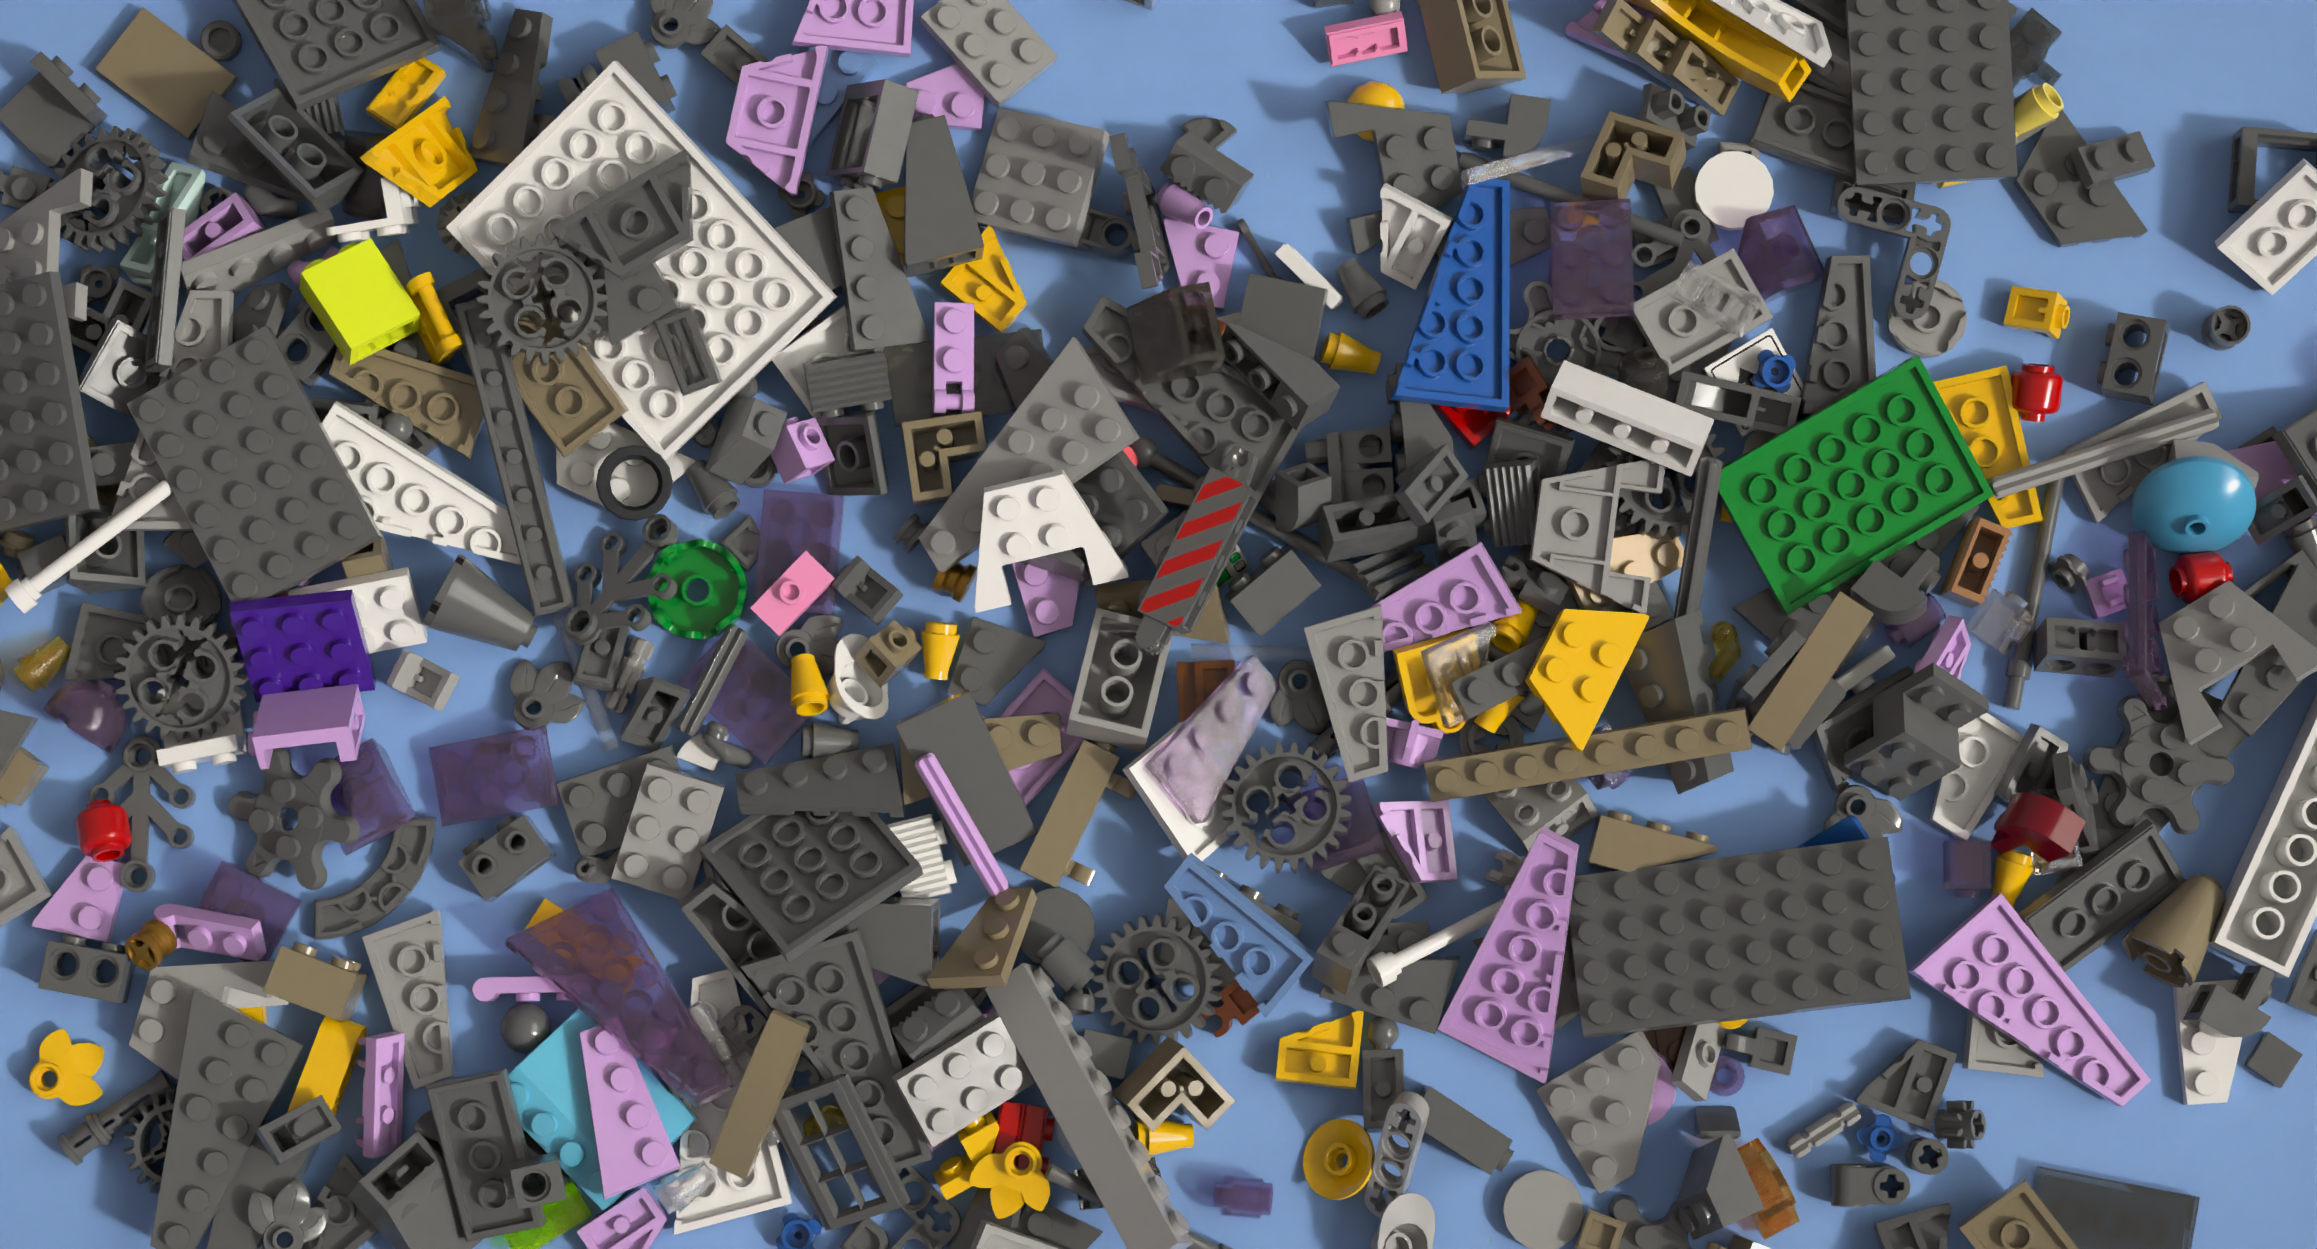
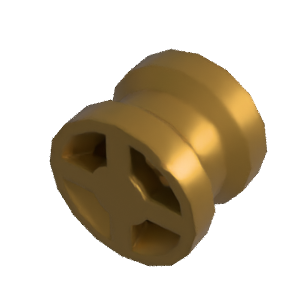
M957 563L944 573L938 571L931 589L937 592L946 591L951 594L953 600L961 603L975 578L977 567L971 564L964 566Z
M151 919L141 926L140 932L132 934L125 941V952L129 959L139 968L153 970L161 963L163 957L169 956L176 950L177 938L167 924L157 919Z

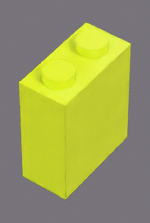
M371 238L361 243L351 242L341 248L337 255L325 261L317 259L309 263L300 274V292L349 366L419 331L420 311Z

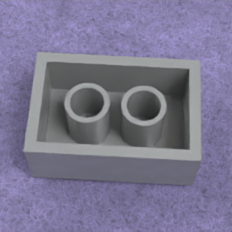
M1096 608L1066 734L1144 752L1172 636L1168 644L1164 646L1165 649L1162 650V653L1160 652L1154 656L1149 655L1137 646L1136 638H1134L1136 632L1139 631L1138 627L1142 621L1141 618Z

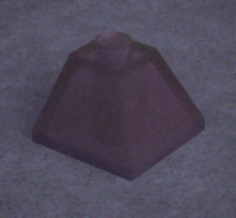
M1795 205L1754 215L1746 219L1737 255L1765 303L1823 279L1824 267Z
M373 738L360 744L357 760L341 762L339 755L335 757V760L341 766L342 778L331 792L332 807L339 814L354 817L360 825V836L355 843L351 845L340 844L346 856L418 818L387 751Z
M222 861L202 896L199 909L259 919L267 951L260 961H269L302 900L270 882L251 874L248 870L233 862ZM239 958L244 962H255L253 960Z

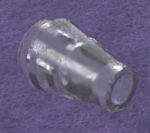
M702 1161L695 1166L659 1178L660 1183L652 1188L664 1209L670 1215L676 1210L681 1213L716 1180L706 1163Z

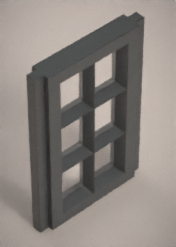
M848 1073L836 1075L784 1095L772 1124L826 1231L900 1208L902 1205L910 1202L905 1187ZM834 1094L848 1123L829 1129L815 1100ZM808 1103L822 1132L803 1137L790 1109ZM852 1130L866 1160L847 1165L833 1136ZM826 1139L840 1169L822 1174L808 1145ZM870 1167L884 1196L866 1202L852 1173ZM844 1176L858 1205L840 1210L826 1182Z

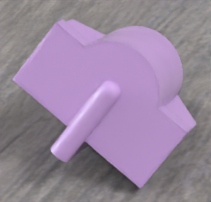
M1386 717L1388 761L1390 763L1406 768L1418 769L1424 765L1426 760H1432L1437 757L1444 731L1421 726L1416 719L1408 723Z

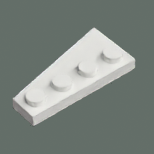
M1712 0L1726 11L1737 15L1823 68L1832 56L1823 23L1780 0Z

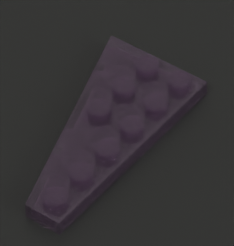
M613 887L506 939L505 946L513 953H519L533 965L532 969L543 978L546 976L564 991V996L610 1035L614 1034L624 1042L634 1056L638 1059H644L660 1073L659 1077L694 1107L698 1108L732 1090L733 1082Z

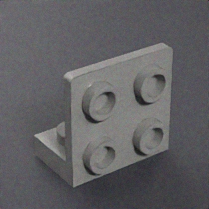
M1576 779L1483 794L1517 835L1526 854H1528L1542 826L1568 839L1599 816L1588 793Z

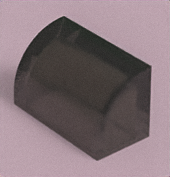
M353 130L344 131V151L364 170L344 201H342V211L344 213L371 220L383 219L387 215L380 179L385 177L365 164L360 157L391 134Z

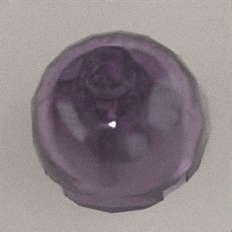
M83 679L70 681L62 685L43 708L55 719L60 718L68 728L100 749L106 750L109 754L116 748L126 731L128 718L126 710L122 708L123 705L116 699L118 696L116 694L117 689L102 679H99L96 684Z

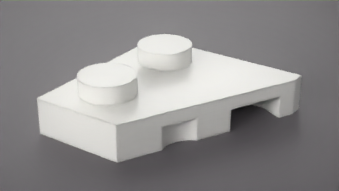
M1385 183L1380 191V199H1382L1380 272L1416 290L1453 218Z

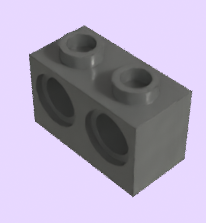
M304 299L295 311L297 314L295 319L288 327L285 325L280 327L276 338L297 378L311 388L331 365L338 348L326 330L317 331L316 321L318 317L306 299ZM305 343L307 346L305 357L300 361H291V349L296 344Z
M2118 312L2116 324L2110 323L2107 329L2105 346L2110 347L2108 361H2101L2097 374V384L2102 385L2101 389L2106 398L2153 406L2170 331L2167 320ZM2141 331L2147 335L2145 342L2138 347H2130L2125 344L2127 336L2132 332ZM2132 369L2138 372V377L2133 384L2124 386L2117 383V377L2122 371Z
M2046 617L2034 633V671L2113 678L2127 661L2126 623Z
M62 934L61 941L48 940L38 985L39 989L115 1003H127L135 964L125 954L124 945L101 942V947L98 949L85 946L86 938ZM68 953L75 957L77 963L75 971L70 975H66L61 968V961ZM110 960L116 967V975L112 981L107 983L102 979L100 969L106 961Z

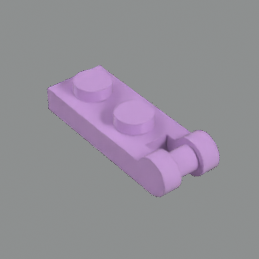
M934 302L933 413H946V409L960 410L961 414L974 412V303ZM946 384H960V394H947Z
M163 904L154 910L155 919L167 924L177 938L176 949L183 947L253 961H260L267 952L259 919L176 904Z
M591 976L484 977L475 981L472 991L474 997L483 1002H493L498 1000L502 994L516 993V1001H540V993H556V1001L580 1000V992H591Z

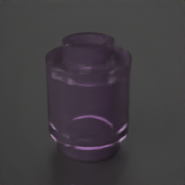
M1930 593L1924 594L1927 596V611L1922 616L1906 624H1888L1884 627L1885 633L1895 646L1899 647L1902 644L1907 649H1910L1940 628V622L1946 618V614L1938 601Z
M1224 1175L1222 1183L1215 1182L1213 1207H1220L1221 1216L1259 1219L1260 1215L1270 1216L1273 1184L1264 1183L1263 1178Z

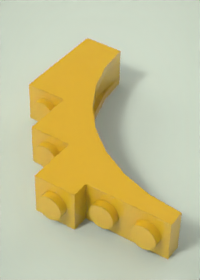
M1626 0L1654 13L1658 21L1676 37L1692 41L1734 77L1788 102L1793 99L1812 71L1803 55L1748 24L1733 13L1726 11L1712 0Z

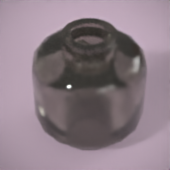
M1639 347L1625 353L1620 358L1617 381L1664 399L1667 396L1669 386V363L1665 359L1660 358L1652 348Z

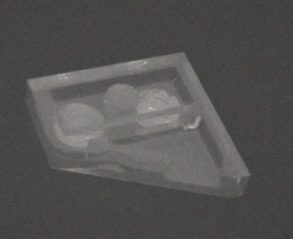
M1490 622L1481 624L1420 651L1442 723L1448 727L1461 723L1464 719L1447 685L1492 663L1487 659L1490 638L1496 636L1495 624Z

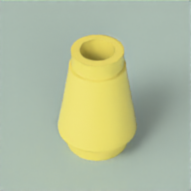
M2043 83L2041 86L2034 85L2014 106L2016 138L2058 118V112L2064 108L2060 95L2048 83Z

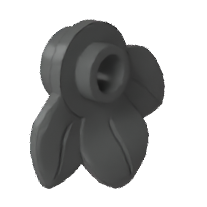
M650 0V8L654 14L650 25V33L653 40L666 49H674L684 43L695 46H703L710 43L721 30L714 21L707 18L711 12L713 0ZM666 24L675 25L677 29L674 31H667L666 29H664L663 26Z
M829 614L815 615L809 617L800 629H791L784 632L776 642L775 651L778 660L784 666L791 668L793 656L790 654V646L794 642H800L803 646L801 654L814 655L815 662L825 682V675L834 674V654L836 645L839 642L835 638L841 629L842 619Z
M526 659L517 664L510 678V690L516 699L514 717L521 727L536 731L545 728L550 722L568 723L581 713L585 706V701L569 693L573 683V671L569 662H553L544 666L540 671ZM531 704H537L541 707V711L536 715L529 714L526 709Z
M1299 659L1289 661L1281 668L1278 675L1279 688L1270 699L1269 711L1277 727L1284 726L1295 719L1307 732L1320 735L1327 728L1330 716L1317 672L1307 661ZM1299 673L1304 674L1305 683L1300 687H1294L1292 684L1293 677Z
M1850 785L1842 789L1837 795L1835 811L1826 819L1823 826L1824 831L1845 817L1853 815L1858 818L1872 839L1883 837V834L1900 832L1902 830V819L1896 807L1890 801L1874 798L1873 794L1861 785ZM1861 799V809L1857 812H1851V803L1854 800Z
M297 1178L286 1184L276 1195L275 1199L263 1193L252 1192L247 1206L249 1224L255 1231L263 1235L262 1243L264 1249H302L305 1242L314 1240L323 1233L328 1222L329 1210L322 1207H310L311 1199L309 1192L303 1182ZM282 1232H288L291 1236V1241L286 1247H280L277 1244V1236Z

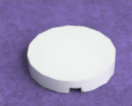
M1741 151L1722 152L1710 158L1699 170L1693 187L1694 202L1698 210L1708 218L1709 222L1727 231L1744 230L1758 223L1769 210L1774 195L1773 179L1766 166L1754 155Z

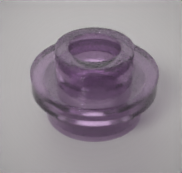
M1719 1056L1709 1090L1719 1096H1730L1738 1092L1745 1079L1742 1065L1730 1056ZM1721 1068L1729 1070L1731 1075L1730 1080L1725 1084H1721L1716 1077L1717 1072Z

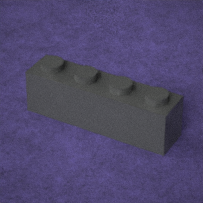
M1475 478L1465 480L1445 504L1468 497L1474 513L1476 535H1478L1487 512ZM1395 493L1323 506L1320 519L1315 528L1325 561L1328 563L1434 543L1431 520L1428 524L1417 527L1394 496Z

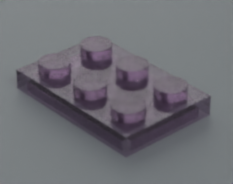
M1631 199L1550 203L1554 320L1635 316Z
M764 489L753 604L805 551L837 579L844 496ZM832 584L809 606L804 614L834 615L836 589Z
M722 636L678 681L682 687L690 690L691 695ZM748 638L709 710L722 725L727 726L728 730L765 765L802 728V725H805L812 717L801 716L796 713V708L790 703L791 678Z
M546 726L429 747L442 826H451L559 805Z

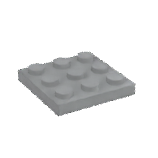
M998 108L971 198L978 226L988 227L989 225L996 230L1077 247L1110 134L1103 129Z

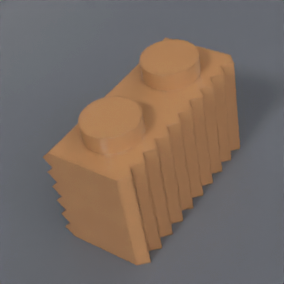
M1977 516L1968 521L1939 594L1970 608L1986 602L1984 596L1989 594L1987 589L1992 587L1990 582L1995 580L1993 574L1998 572L1996 567L2001 565L1999 560L2004 557L2002 552L2007 550L2005 545L2010 543L2008 538L2013 535L2011 530Z

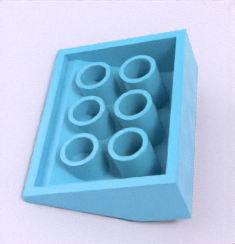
M585 1003L529 1054L508 1076L522 1128L547 1154L557 1152L560 1167L604 1210L616 1203L627 1191L603 1200L602 1182L597 1160L596 1142L591 1120L579 1034L605 1022ZM633 1052L671 1145H673L698 1117Z

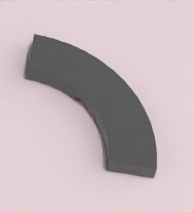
M394 818V829L389 848L375 873L363 884L344 894L314 900V940L335 939L357 933L378 923L400 906L413 891L428 865L436 835L437 818Z

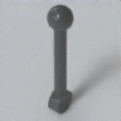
M1242 218L1236 221L1238 229L1245 237L1266 275L1283 280L1274 273L1245 220Z

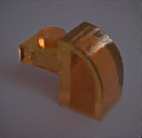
M1756 1138L1737 1148L1765 1208L1752 1214L1756 1228L1765 1240L1799 1222L1800 1220L1794 1207L1796 1201L1776 1162L1761 1141Z

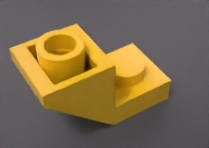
M991 1111L956 1133L967 1154L962 1157L955 1156L949 1158L940 1165L937 1171L933 1172L946 1200L972 1187L969 1179L974 1167L984 1156L992 1153L999 1132V1126Z

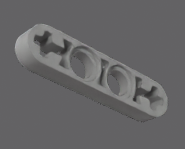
M1403 1091L1398 1094L1388 1109L1364 1196V1202L1368 1210L1380 1218L1390 1201L1408 1191L1429 1117L1428 1103L1422 1096L1411 1091ZM1407 1110L1410 1111V1117L1412 1118L1409 1122L1403 1121ZM1392 1135L1403 1137L1408 1142L1409 1147L1398 1145L1393 1140ZM1388 1163L1395 1166L1400 1171L1401 1176L1388 1172L1384 1164ZM1384 1188L1390 1190L1386 1200L1383 1198L1384 1194L1382 1193Z

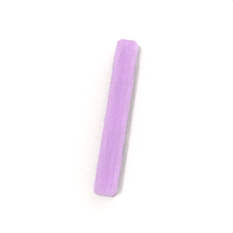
M933 753L921 756L915 761V768L989 895L996 896L999 892H1004L1008 889V880Z

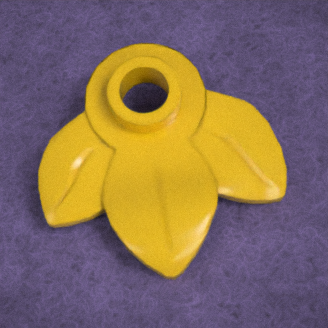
M64 1028L49 1034L40 1045L39 1062L32 1067L29 1073V1086L32 1092L43 1099L59 1097L71 1106H81L96 1101L103 1095V1091L92 1076L97 1073L102 1065L105 1053L104 1048L93 1043L72 1045L69 1034ZM49 1071L54 1072L57 1077V1081L52 1087L46 1085L44 1077Z
M1015 1142L1008 1146L1004 1153H993L984 1156L974 1167L969 1179V1183L972 1186L991 1188V1205L997 1219L1014 1214L1024 1203L1035 1210L1042 1211L1050 1196L1049 1181L1044 1178V1174L1041 1171V1153L1029 1142ZM1017 1155H1026L1030 1161L1029 1167L1026 1169L1018 1168L1015 1165V1157Z

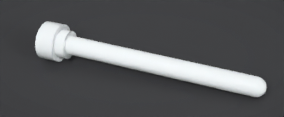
M167 480L159 482L31 579L25 577L23 580L18 578L4 588L8 596L24 614L38 604L37 599L42 596L40 592L171 495L173 491Z
M1504 898L1395 954L1392 952L1386 954L1379 952L1366 959V964L1372 979L1382 988L1396 981L1397 975L1402 973V968L1492 923Z

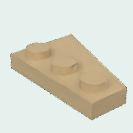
M1650 529L1644 535H1640V531L1623 534V536L1613 538L1609 571L1651 577L1650 583L1682 567L1684 548L1679 538L1671 539L1668 530L1664 537L1659 540L1655 539L1654 529ZM1565 578L1570 585V590L1580 610L1596 611L1614 602Z

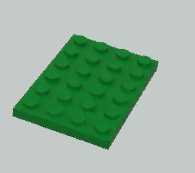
M1919 355L1910 357L1722 466L1718 490L1720 500L1785 615L1791 614L1865 571L1876 559L1879 562L1994 496L1992 489Z

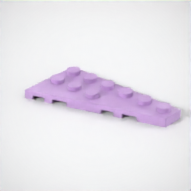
M810 0L791 45L813 48L824 45L831 50L908 58L911 54L914 0Z

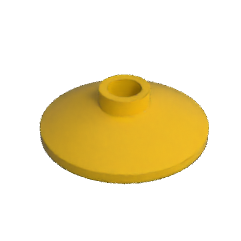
M1334 1119L1317 1128L1309 1138L1303 1155L1304 1175L1310 1187L1320 1196L1332 1200L1346 1199L1358 1193L1371 1176L1375 1159L1372 1139L1360 1124L1348 1119ZM1348 1156L1347 1164L1343 1167V1160Z

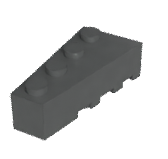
M1701 609L1675 618L1641 634L1624 668L1647 723L1717 712L1716 699H1719L1716 683L1711 684L1707 660H1710L1711 657L1708 643L1703 644L1699 626L1703 624ZM1731 753L1665 764L1678 794L1734 771Z
M710 877L678 902L680 909L769 1019L774 1008L769 1006L763 998L762 992L753 980L748 978L741 965L742 963L775 954L779 951L733 894Z

